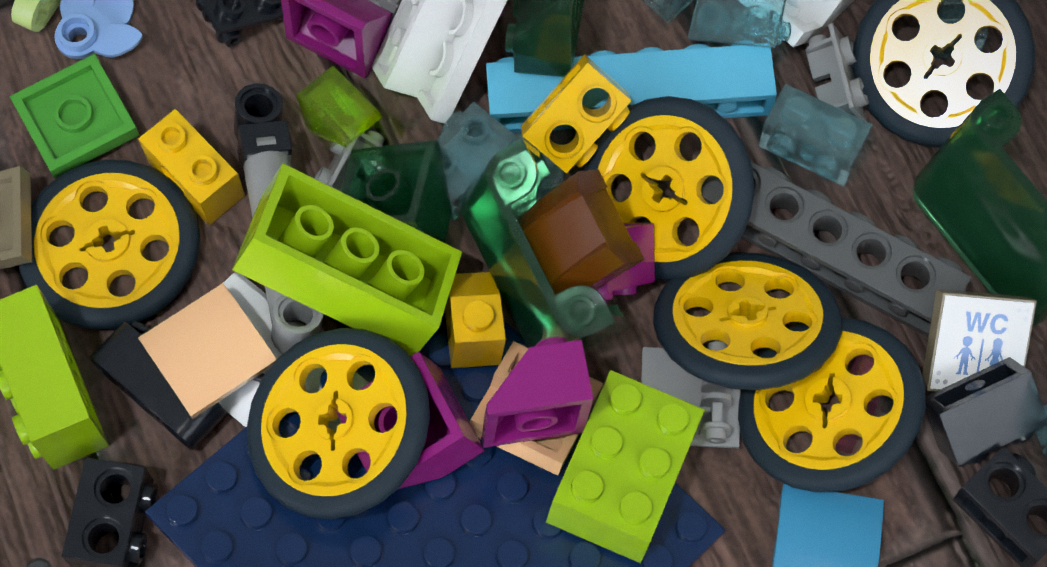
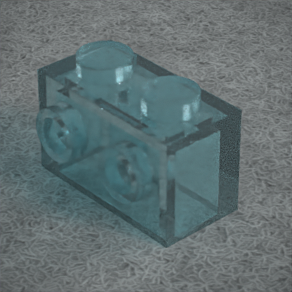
M785 84L764 122L759 147L845 187L866 146L873 124Z
M473 102L463 113L457 111L450 116L442 128V134L431 145L424 144L415 152L409 167L411 187L452 221H455L517 156V136Z

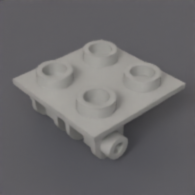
M720 341L708 344V349L716 351L728 347L726 343ZM643 347L641 383L705 410L690 446L739 449L740 426L738 407L741 389H731L708 383L687 373L670 359L663 348Z

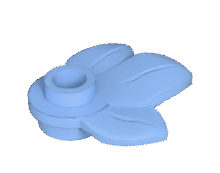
M61 0L60 11L62 20L56 28L54 38L59 51L68 58L84 59L94 53L105 57L121 56L138 46L143 38L139 30L129 25L134 12V0ZM77 35L87 36L80 42H72L73 38Z

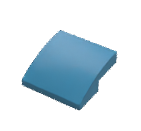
M783 484L780 494L777 533L773 547L771 567H878L884 500L839 492H812Z

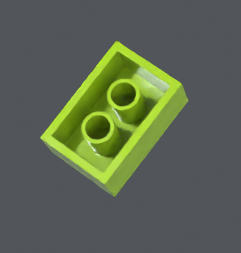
M34 285L0 299V390L6 400H11L18 414L12 417V421L22 444H28L34 458L43 457L53 470L109 447L61 323L39 287Z
M610 370L554 496L546 523L641 563L705 410Z

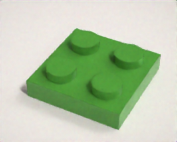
M95 53L9 96L54 179L139 136L133 120Z

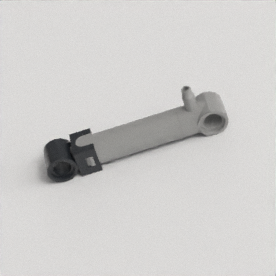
M258 83L247 85L238 92L235 97L234 134L238 140V158L242 180H246L252 218L263 192L282 163L292 167V145L287 120L281 121L283 100L280 93L273 87ZM265 286L272 323L271 339L274 346L281 353L284 354L296 343L321 332L323 313ZM292 320H300L302 322H305L307 325L302 327H294L292 325H289L287 322Z

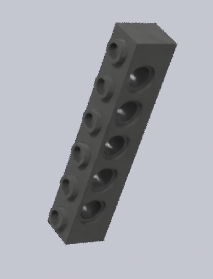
M751 162L755 192L751 216L741 237L742 239L776 257L784 258L806 268L823 282L926 337H929L936 289L965 291L972 277L963 273L962 268L955 262L946 258L936 259L919 250L918 245L911 239L902 235L892 236L875 227L874 222L867 216L858 212L848 213L833 205L831 200L823 193L812 189L806 191L789 182L788 177L781 171L772 167L762 168ZM710 176L703 182L701 192L704 200L709 204H715L723 196V183L718 177ZM784 208L793 215V218L789 220L778 219L771 213V210ZM819 230L828 231L834 235L836 241L832 243L822 242L815 237L814 232ZM860 253L872 254L878 259L880 264L876 266L865 265L858 259L857 255ZM901 277H916L922 283L923 288L911 289L902 282Z

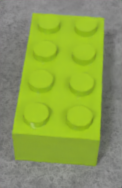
M282 163L260 198L232 270L354 329H366L386 336L403 348L408 355L412 356L419 352L439 329L462 251Z

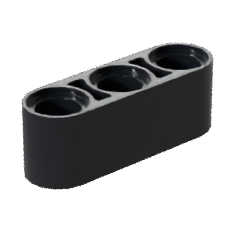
M123 322L89 357L90 361L176 439L193 451L227 415L226 410L218 402L192 419L138 339L141 334L132 326Z

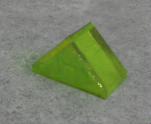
M334 66L330 67L296 95L305 126L309 132L344 147L348 146L382 118L380 112Z

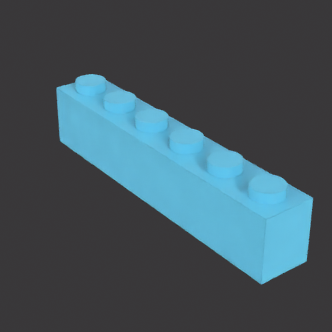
M740 41L731 46L723 47L694 44L684 49L666 51L657 47H648L639 50L637 53L622 54L604 50L587 56L628 92L631 102L627 107L646 99L672 96L697 101L712 108L723 118L772 115L777 92L770 43L756 44L753 41ZM552 54L543 59L536 60L506 57L499 59L497 62L486 63L491 135L522 133L521 125L582 56L569 57L565 54ZM601 88L590 89L584 94L582 104L590 109H598L607 102L608 93ZM559 125L555 127L553 130H566L574 128L570 125Z

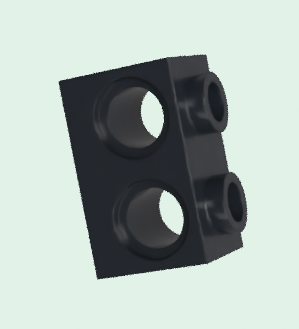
M1003 447L960 488L952 500L1020 567H1033L1047 553V534L1041 535L1032 531L1027 523V515H1037L1044 519L1047 524V487L1035 477L1036 472L1033 466L1024 457L1017 453L1011 454ZM1000 479L1004 481L1010 488L1011 497L1003 498L994 494L990 489L989 480Z
M85 457L61 555L71 567H134L135 563L141 564L147 545V535L142 533L146 516L145 511L157 502L158 486L153 484L154 480L146 467ZM122 484L131 486L130 493L124 501L116 504L108 503V496L113 488ZM108 533L119 534L118 544L112 551L97 553L96 546L102 536Z

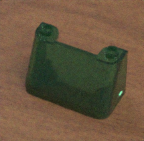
M999 88L974 107L918 173L912 189L913 198L917 206L990 294L1030 297L1037 301L1033 325H1037L1047 320V200L1003 149L1004 146L1017 136L1022 123L1018 109Z
M521 139L499 151L490 159L462 199V216L527 347H535L538 342L544 339L563 337L567 339V342L582 340L583 350H586L630 326L619 305L608 306L603 296L589 286L578 285L556 295L554 294L518 222L519 218L539 201V188L543 180L552 176V173L542 153Z

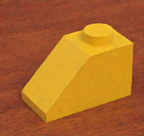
M491 272L455 274L445 307L451 368L500 365L506 337L501 297Z

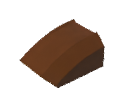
M599 169L577 172L537 201L516 223L508 249L535 301L564 309L645 260L636 241H633L610 198L606 190L608 187Z

